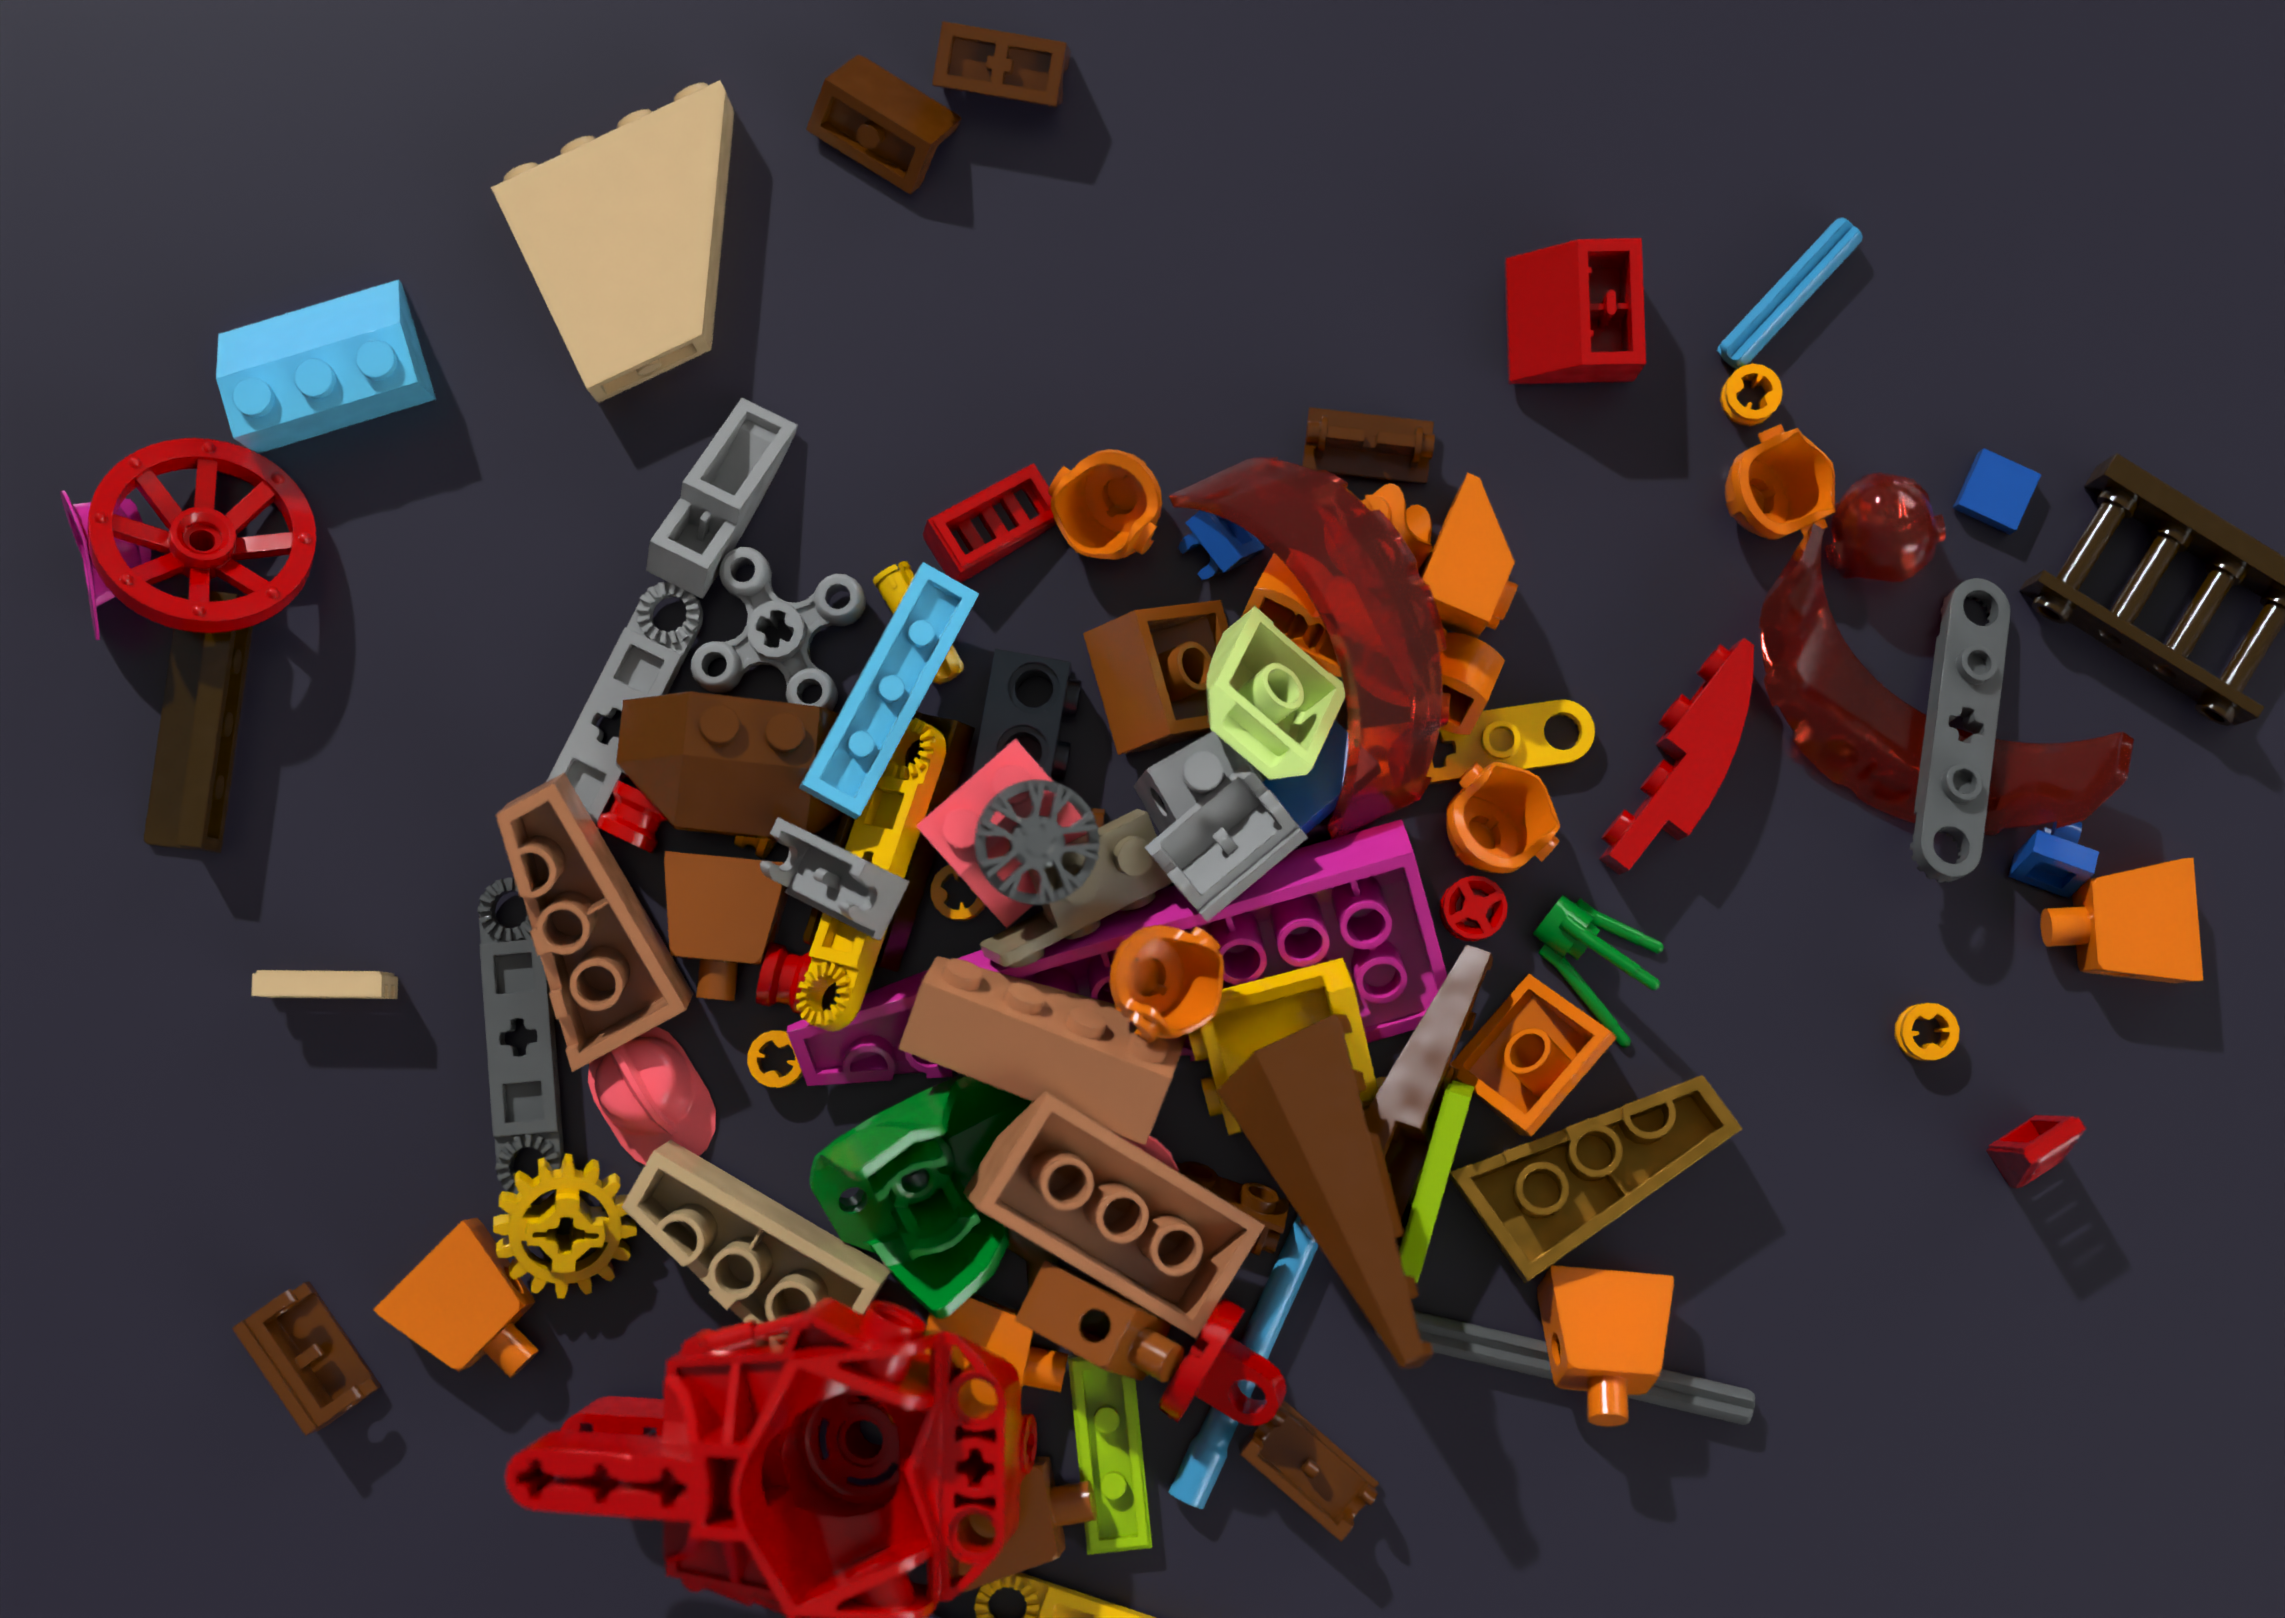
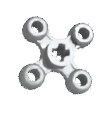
M751 547L732 549L724 556L720 563L719 576L722 585L727 591L741 599L745 604L748 612L747 625L743 632L735 639L726 642L711 641L700 646L691 659L693 678L703 689L711 693L722 694L735 688L743 674L750 668L761 664L771 665L784 674L787 684L786 698L788 703L820 706L833 711L838 700L836 684L827 673L819 670L812 663L809 654L810 643L814 635L821 629L833 625L847 626L853 624L861 617L866 604L863 588L854 578L846 574H833L824 578L818 584L815 592L806 600L797 603L786 602L774 594L771 586L772 572L769 562L759 551ZM742 566H755V573L749 581L738 582L736 580V573ZM840 591L850 593V601L844 608L834 609L830 607V600L835 593ZM779 620H785L786 626L793 635L789 642L780 639L779 647L773 648V643L764 633L768 626L778 628ZM717 658L726 659L727 666L725 671L720 676H709L708 667L710 663ZM808 686H821L822 695L817 702L812 704L803 702L802 693Z

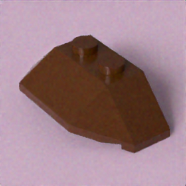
M691 691L623 700L616 766L627 778L631 779L646 799L674 829L776 840L770 832L777 818L816 835L843 814L838 809L799 789L837 719L838 713L820 706Z

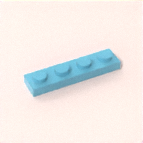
M924 562L920 565L799 789L854 819L861 815L979 593Z

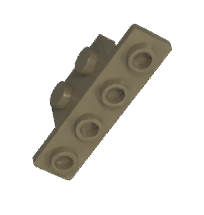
M1135 809L1099 827V856L1091 874L1083 885L1073 894L1062 900L1041 904L1044 911L982 941L980 947L984 956L1002 966H1009L1011 968L1023 967L1039 960L1045 954V947L1063 938L1076 939L1094 932L1101 925L1100 919L1118 910H1135L1152 902L1156 898L1155 891L1173 883V881L1145 849V846L1157 837L1148 812ZM1087 834L1065 845L1087 843ZM1073 851L1066 852L1061 857V863L1066 871L1075 876L1085 857ZM1054 865L1044 869L1053 890L1063 886ZM1028 869L1035 890L1038 893L1039 876L1034 869Z

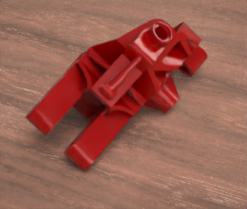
M823 1298L805 1312L758 1324L755 1320L715 1331L709 1329L699 1331L684 1342L679 1353L666 1361L664 1399L619 1396L598 1398L567 1419L559 1431L547 1433L516 1454L507 1466L505 1479L507 1490L512 1498L528 1509L664 1520L663 1558L666 1562V1576L681 1579L683 1586L692 1592H700L703 1589H707L748 1607H751L753 1603L785 1615L787 1618H927L932 1614L939 1601L954 1599L975 1581L1016 1532L1020 1519V1484L1025 1475L1031 1473L1034 1465L1037 1425L1033 1414L1021 1413L1020 1377L1013 1364L1002 1356L953 1332L926 1330V1324L917 1315L892 1303L883 1301L871 1302L864 1316L835 1299ZM790 1332L789 1337L771 1338ZM930 1349V1354L926 1353L925 1351ZM963 1355L970 1363L966 1368H964ZM979 1379L990 1384L996 1392L997 1404L990 1406L978 1401L972 1393L971 1380ZM855 1396H866L869 1398L862 1400ZM823 1418L829 1422L826 1432V1447L829 1456L825 1459L820 1448V1426ZM860 1421L872 1422L879 1428L883 1438L882 1445L872 1444L864 1438L860 1429ZM656 1428V1434L650 1431ZM892 1463L899 1466L892 1477L879 1484L860 1485L848 1482L849 1476L858 1479L875 1478L886 1472ZM980 1514L988 1518L995 1528L996 1536L985 1537L977 1533L970 1523L969 1515ZM928 1558V1585L910 1582L906 1572ZM959 1560L962 1563L972 1565L971 1568L961 1576L958 1574Z

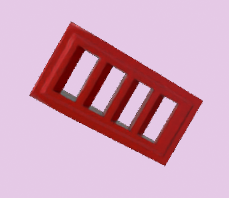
M1033 463L928 519L923 531V538L945 574L962 583L1057 524L1051 510L1052 496L1048 494L1049 486ZM1021 489L1038 513V516L1031 520L1014 495V493ZM998 503H1001L1016 527L1009 532L993 508ZM977 516L993 539L986 544L971 522ZM957 530L970 553L964 554L952 535L953 531Z
M2035 1115L1988 1145L1989 1149L1986 1151L2008 1185L2017 1189L2024 1187L2061 1163L2086 1128L2079 1117Z

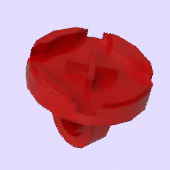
M1227 1298L1224 1301L1220 1300L1202 1328L1201 1334L1189 1351L1188 1356L1182 1361L1158 1404L1160 1411L1176 1422H1179L1196 1396L1231 1419L1244 1425L1259 1426L1268 1423L1276 1415L1287 1392L1283 1375L1269 1360L1231 1337L1246 1311L1245 1309ZM1246 1380L1257 1384L1264 1392L1266 1399L1261 1401L1248 1398L1241 1392L1237 1381Z

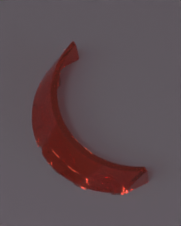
M1278 457L1250 458L1169 495V498L1174 508H1190L1215 514L1244 528L1262 541L1295 575L1324 623L1339 664L1348 714V753L1344 781L1335 811L1327 826L1331 839L1334 840L1390 817L1420 800L1427 789L1432 777L1426 775L1434 756L1439 729L1448 725L1450 693H1442L1440 653L1447 650L1444 630L1432 591L1418 573L1417 560L1397 529L1379 509L1370 511L1359 499L1346 490L1349 483L1326 470L1316 472L1295 463L1277 460Z
M1813 523L1763 602L1759 629L1761 628V651L1766 672L1763 681L1772 706H1779L1784 718L1794 731V743L1829 779L1836 784L1851 788L1856 793L1857 798L1885 813L1915 823L1916 814H1914L1927 715L1902 701L1877 681L1861 664L1843 639L1831 614L1822 580L1821 545L1825 530ZM1955 728L1959 732V741L1961 742L1972 735L1970 732ZM2122 731L2103 737L2066 743H2024L1995 739L1984 835L1996 836L2003 828L2028 827L2056 821L2057 828L2085 820L2127 780L2134 738Z

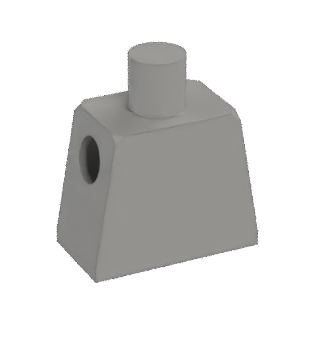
M1212 731L1146 769L1133 787L1161 834L1244 763L1248 765L1261 782L1266 780L1267 777Z

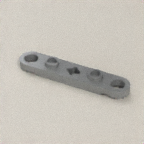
M660 582L655 586L649 587L645 594L639 598L640 601L627 627L624 628L547 779L549 781L565 772L594 824H596L600 814L609 811L614 801L612 790L617 780L623 782L626 777L616 766L619 737H613L608 745L603 744L601 741L604 732L596 727L598 720L601 716L612 718L617 711L622 712L623 700L668 694L703 623V609L698 598L694 594L669 582ZM667 598L680 599L686 605L687 619L682 623L683 626L678 627L676 631H660L656 628L653 621L655 607L659 602Z

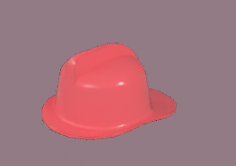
M656 1026L589 1063L588 1084L594 1102L621 1146L635 1161L646 1165L653 1151L670 1140L698 1156L708 1149L716 1131V1108L708 1088L683 1047L669 1032Z

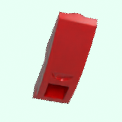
M1742 638L1729 650L1719 644L1696 673L1705 681L1694 696L1688 699L1685 695L1681 694L1658 722L1660 726L1666 729V732L1656 743V746L1671 756L1675 762L1671 765L1663 759L1654 768L1640 787V790L1648 795L1634 815L1624 809L1601 839L1609 847L1599 860L1620 875L1632 868L1661 829L1677 841L1689 836L1710 806L1732 762L1748 713L1753 682L1754 644L1746 638Z

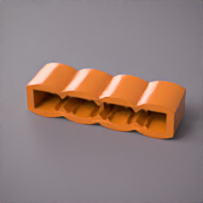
M1288 549L1275 550L1242 614L1243 616L1254 606L1257 607L1274 622L1273 625L1328 673L1343 678H1354L1361 687L1373 696L1391 704L1412 706L1422 718L1432 725L1456 734H1471L1489 700L1505 662L1504 658L1487 643L1466 634L1448 633L1438 621L1428 614L1404 605H1390L1385 597L1372 587L1365 586L1346 577H1333L1318 561L1303 553Z

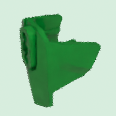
M960 1074L872 1116L830 1143L814 1156L809 1179L811 1190L843 1242L877 1254L889 1272L922 1306L936 1318L944 1319L958 1309L995 1274L1009 1246L1008 1227L978 1210L965 1196L963 1191L997 1136L1022 1114L1033 1101ZM852 1187L859 1188L854 1196L849 1198L841 1197V1194L846 1189Z

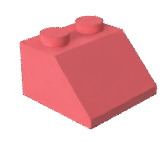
M1016 739L916 825L1006 929L1035 904H1026L1012 900L997 891L987 881L978 865L974 850L976 825L987 803L1004 788L1026 780L1052 781ZM1028 791L1008 799L1009 804L1018 817L1025 818L1030 815L1032 805ZM1044 791L1039 812L1040 816L1049 817L1054 793ZM1069 801L1057 815V823L1061 827H1068L1081 818L1078 811ZM997 811L990 821L1011 833L1016 825L1014 821ZM1087 832L1064 834L1065 844L1087 834ZM986 836L988 859L1003 856L1009 851V840L1005 837ZM1012 858L996 874L1004 881L1021 863ZM1027 870L1022 874L1017 890L1037 894Z

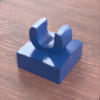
M1228 499L1201 508L1185 522L1193 533L1186 535L1178 546L1180 552L1184 554L1202 544L1209 553V564L1198 573L1202 580L1245 565L1265 549L1264 545Z
M2057 814L2054 818L2052 829L2044 827L2042 831L2037 830L2013 855L2008 877L2069 898L2094 875L2099 851L2078 844L2082 832V822Z

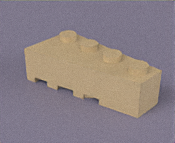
M672 1140L653 1151L622 1205V1208L682 1267L687 1266L710 1289L709 1294L726 1310L730 1308L743 1322L755 1320L760 1324L805 1312L823 1298L835 1299L865 1316L870 1303L874 1302L890 1274L885 1265ZM790 1332L771 1338L789 1337Z

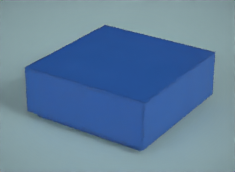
M1983 448L1976 455L1953 509L2010 535L2017 530L2042 474Z

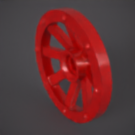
M181 438L155 443L139 449L118 462L99 483L90 504L87 541L89 553L99 577L114 596L128 608L153 622L174 629L198 633H219L240 630L261 623L279 613L293 601L305 585L311 571L316 547V526L310 505L301 489L285 471L269 459L252 450L225 441L204 438ZM197 469L194 507L182 511L156 476L176 470ZM217 471L238 477L255 486L226 515L214 509ZM137 488L169 531L117 515L116 512L126 496ZM272 502L282 513L289 532L236 538V535ZM114 538L162 552L166 555L130 568L122 558ZM290 555L282 570L270 582L236 562V560ZM181 573L189 578L188 599L170 595L152 585ZM219 577L247 595L231 600L209 602L210 579Z

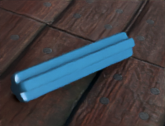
M1845 218L1836 219L1721 342L1717 349L1720 357L1736 370L1747 365L1861 243L1863 236L1859 229Z

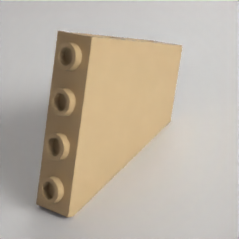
M720 80L711 85L707 83L690 85L674 97V102L653 112L649 109L635 111L622 118L617 124V129L597 138L593 136L577 138L561 149V155L540 165L537 163H526L517 166L504 176L503 182L491 187L584 385L598 403L711 350L734 119L733 107Z

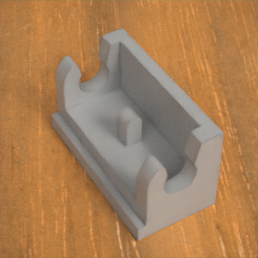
M1244 763L1145 846V849L1208 922L1308 837L1271 791L1267 790L1255 773Z
M777 818L770 834L779 843L789 847V855L787 860L780 866L770 861H762L760 869L764 876L786 886L785 893L881 941L909 881Z

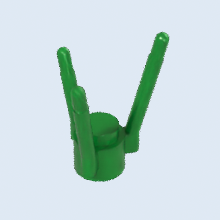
M1563 894L1532 934L1545 944L1538 954L1559 971L1601 1025L1617 1037L1615 1041L1619 1046L1627 1048L1631 1044L1629 1036L1567 960L1565 955L1568 953L1578 960L1589 947L1647 988L1657 990L1660 987V981L1636 962L1598 937L1600 929L1597 927L1657 954L1663 951L1664 945L1643 932L1597 911L1581 898L1575 903Z

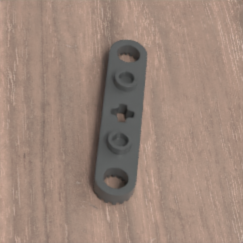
M1980 578L1968 579L1959 584L1943 599V607L1940 608L1942 614L1940 634L1936 638L1914 809L1916 821L1912 837L1913 842L1910 844V850H1913L1914 855L1911 858L1913 862L1916 861L1919 865L1916 868L1920 872L1924 871L1926 873V878H1934L1936 882L1941 883L1944 881L1952 882L1973 871L1981 859L2011 612L2008 599L2003 591L1994 583ZM1975 597L1976 602H1983L1981 604L1983 608L1987 606L1988 609L1985 612L1990 614V616L1987 617L1989 623L1986 626L1976 625L1967 618L1963 608L1965 598L1973 599ZM1959 716L1963 718V727L1972 731V735L1962 742L1959 741L1958 730L1949 727V723ZM1937 832L1939 834L1946 832V836L1950 837L1952 835L1954 837L1952 839L1953 842L1958 841L1956 847L1961 851L1958 853L1960 858L1956 861V864H1949L1940 859L1936 854L1933 840Z
M507 877L496 880L485 888V892L479 898L480 903L477 912H479L481 940L479 946L493 1137L495 1138L496 1152L495 1169H497L498 1181L501 1182L503 1188L508 1192L518 1194L519 1191L515 1185L514 1160L517 1154L527 1147H533L540 1150L546 1156L545 1159L549 1162L552 1170L561 1169L564 1158L555 1021L554 1010L549 996L550 987L540 955L537 956L530 933L532 927L528 915L525 922H522L520 926L513 929L505 928L497 920L496 905L499 899L509 892L519 893L515 878ZM519 1019L524 1020L526 1029L536 1030L538 1035L537 1042L527 1044L526 1055L524 1056L518 1055L516 1046L506 1045L505 1033L515 1031L516 1020ZM550 1190V1191H548V1192L542 1194V1195L539 1196V1197L545 1196V1195L549 1194L550 1192H552L553 1190Z

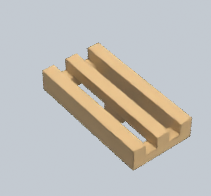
M257 970V973H252V996L267 998L398 999V977L394 976V973L381 971Z

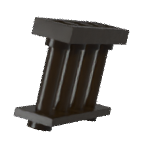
M2118 453L2114 454L2096 466L2084 485L2086 489L2098 495L2097 502L2100 507L2058 575L2055 577L2043 570L2025 580L2019 591L2034 600L2032 603L2033 609L2043 617L2060 624H2065L2068 621L2197 702L2195 709L2207 719L2220 725L2229 726L2231 723L2238 725L2259 718L2265 707L2242 692L2285 623V557ZM2133 517L2152 529L2151 535L2154 541L2110 611L2078 590L2122 519ZM2188 551L2207 563L2205 568L2209 574L2164 645L2135 627L2133 623L2176 553ZM2241 584L2262 597L2260 603L2263 609L2219 679L2187 658L2232 585L2239 586Z

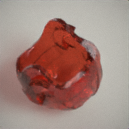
M1877 472L1865 475L1855 482L1835 505L1836 512L1831 515L1833 544L1825 545V550L1831 566L1837 568L1844 579L1860 577L1888 582H1903L1915 575L1935 557L1937 542L1944 541L1946 537L1945 523L1942 514L1934 515L1927 492L1914 479Z

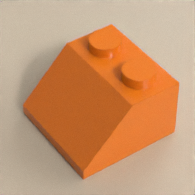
M1467 473L1408 605V607L1428 614L1447 630L1475 638L1479 637L1485 627L1496 630L1500 620L1504 619L1518 587V584L1508 581L1515 562L1479 477Z

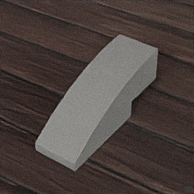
M741 398L684 479L680 499L650 540L646 571L703 599L719 574L720 563L724 556L735 548L761 503L797 432L798 425Z

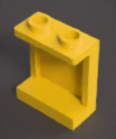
M1343 958L1222 989L1220 1004L1215 1016L1203 1026L1188 1033L1195 1061L1208 1059L1213 1076L1200 1079L1210 1117L1223 1114L1228 1136L1240 1133L1241 1130L1239 1124L1217 1093V1090L1254 1051L1334 1014H1346L1351 1024L1352 1032L1345 1035L1352 1067L1353 1070L1363 1072L1367 1087L1366 1091L1359 1093L1361 1103L1372 1101L1376 1096L1378 1088L1355 989Z

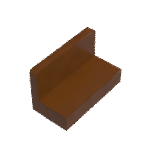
M856 55L825 78L806 130L911 195L922 185L937 146L957 130L961 117L866 57Z

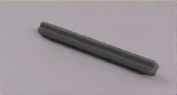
M1414 1311L1421 1341L1431 1343L1432 1350L1435 1353L1553 1380L1546 1341ZM1374 1328V1335L1378 1339L1382 1340ZM1661 1369L1659 1378L1646 1394H1628L1630 1399L1741 1425L1749 1424L1755 1407V1394L1748 1389Z

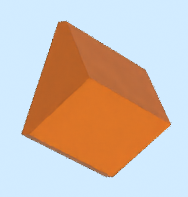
M1528 974L1450 1065L1459 1069L1456 1080L1475 1086L1473 1095L1519 1135L1532 1137L1617 1037L1599 1022Z

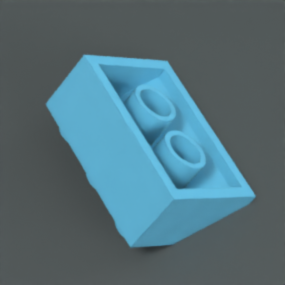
M400 280L218 334L216 380L232 436L246 448L258 454L436 400Z

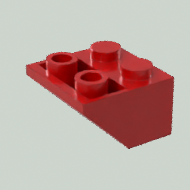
M1642 238L1577 239L1506 258L1508 384L1634 382L1646 365Z

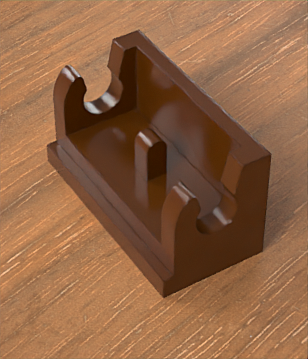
M942 21L932 85L1057 107V104L1061 105L1063 77L1064 72L1069 66L1071 51L1067 42Z
M310 1281L304 1282L294 1290H291V1288L286 1290L248 1318L232 1327L305 1436L325 1428L382 1387Z
M1285 1400L1276 1415L1268 1423L1255 1426L1238 1445L1240 1454L1341 1542L1353 1529V1519L1365 1505L1370 1506L1377 1497L1378 1492L1375 1488L1379 1482Z

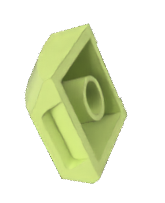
M1254 606L1224 631L1210 662L1206 685L1210 729L1268 779L1307 775L1316 762L1349 687L1332 673H1328L1275 627L1272 620Z

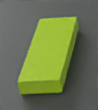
M1455 1080L1448 1084L1443 1097L1399 1250L1404 1275L1414 1277L1416 1283H1418L1475 1088V1086Z
M1078 1355L1068 1356L1080 1482H1091L1097 1510L1096 1520L1084 1522L1087 1554L1152 1548L1136 1380L1104 1370Z

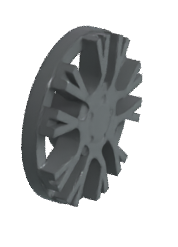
M1026 780L1004 788L987 803L975 829L974 850L981 872L997 891L1021 903L1048 904L1073 894L1087 880L1099 856L1098 826L1090 808L1074 791L1052 781ZM1028 791L1032 810L1029 816L1020 818L1015 814L1008 799ZM1044 791L1054 793L1049 817L1039 815ZM1069 801L1078 811L1081 818L1068 827H1061L1057 823V815ZM996 811L1016 823L1011 833L990 822ZM1087 832V843L1065 845L1064 834ZM986 836L1005 837L1009 840V851L1003 856L988 859ZM1073 851L1085 857L1075 876L1071 875L1062 866L1061 857L1066 852ZM1012 858H1015L1021 865L1002 881L996 873ZM1054 865L1063 885L1056 890L1052 889L1044 871L1045 868ZM1028 869H1034L1039 876L1037 894L1017 890L1022 874Z

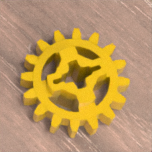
M565 1154L561 1169L552 1170L549 1162L544 1157L538 1159V1176L533 1179L519 1170L514 1175L515 1185L519 1191L518 1194L501 1191L499 1195V1207L509 1214L493 1217V1232L506 1236L496 1243L498 1258L515 1256L509 1265V1276L515 1280L527 1272L530 1273L531 1292L538 1294L543 1289L546 1282L554 1283L557 1298L561 1299L565 1298L568 1284L578 1283L585 1295L592 1293L591 1277L597 1273L602 1278L612 1281L615 1278L611 1259L628 1261L631 1256L630 1246L621 1238L636 1236L637 1233L635 1220L622 1217L628 1214L622 1208L628 1195L614 1197L621 1187L620 1177L614 1173L601 1181L599 1179V1162L595 1159H592L583 1171L575 1169L572 1154ZM554 1190V1193L540 1205H530L542 1194ZM579 1190L594 1196L603 1205L606 1212H602V1207L589 1206L579 1195ZM562 1217L573 1218V1224L567 1235L557 1234V1228ZM527 1246H539L551 1258L550 1262L536 1256ZM591 1247H599L587 1258L576 1262Z

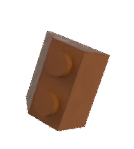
M1221 600L1134 610L1083 633L1118 755L1163 748L1205 736L1212 732L1208 722L1207 674L1216 647L1224 631L1229 628Z

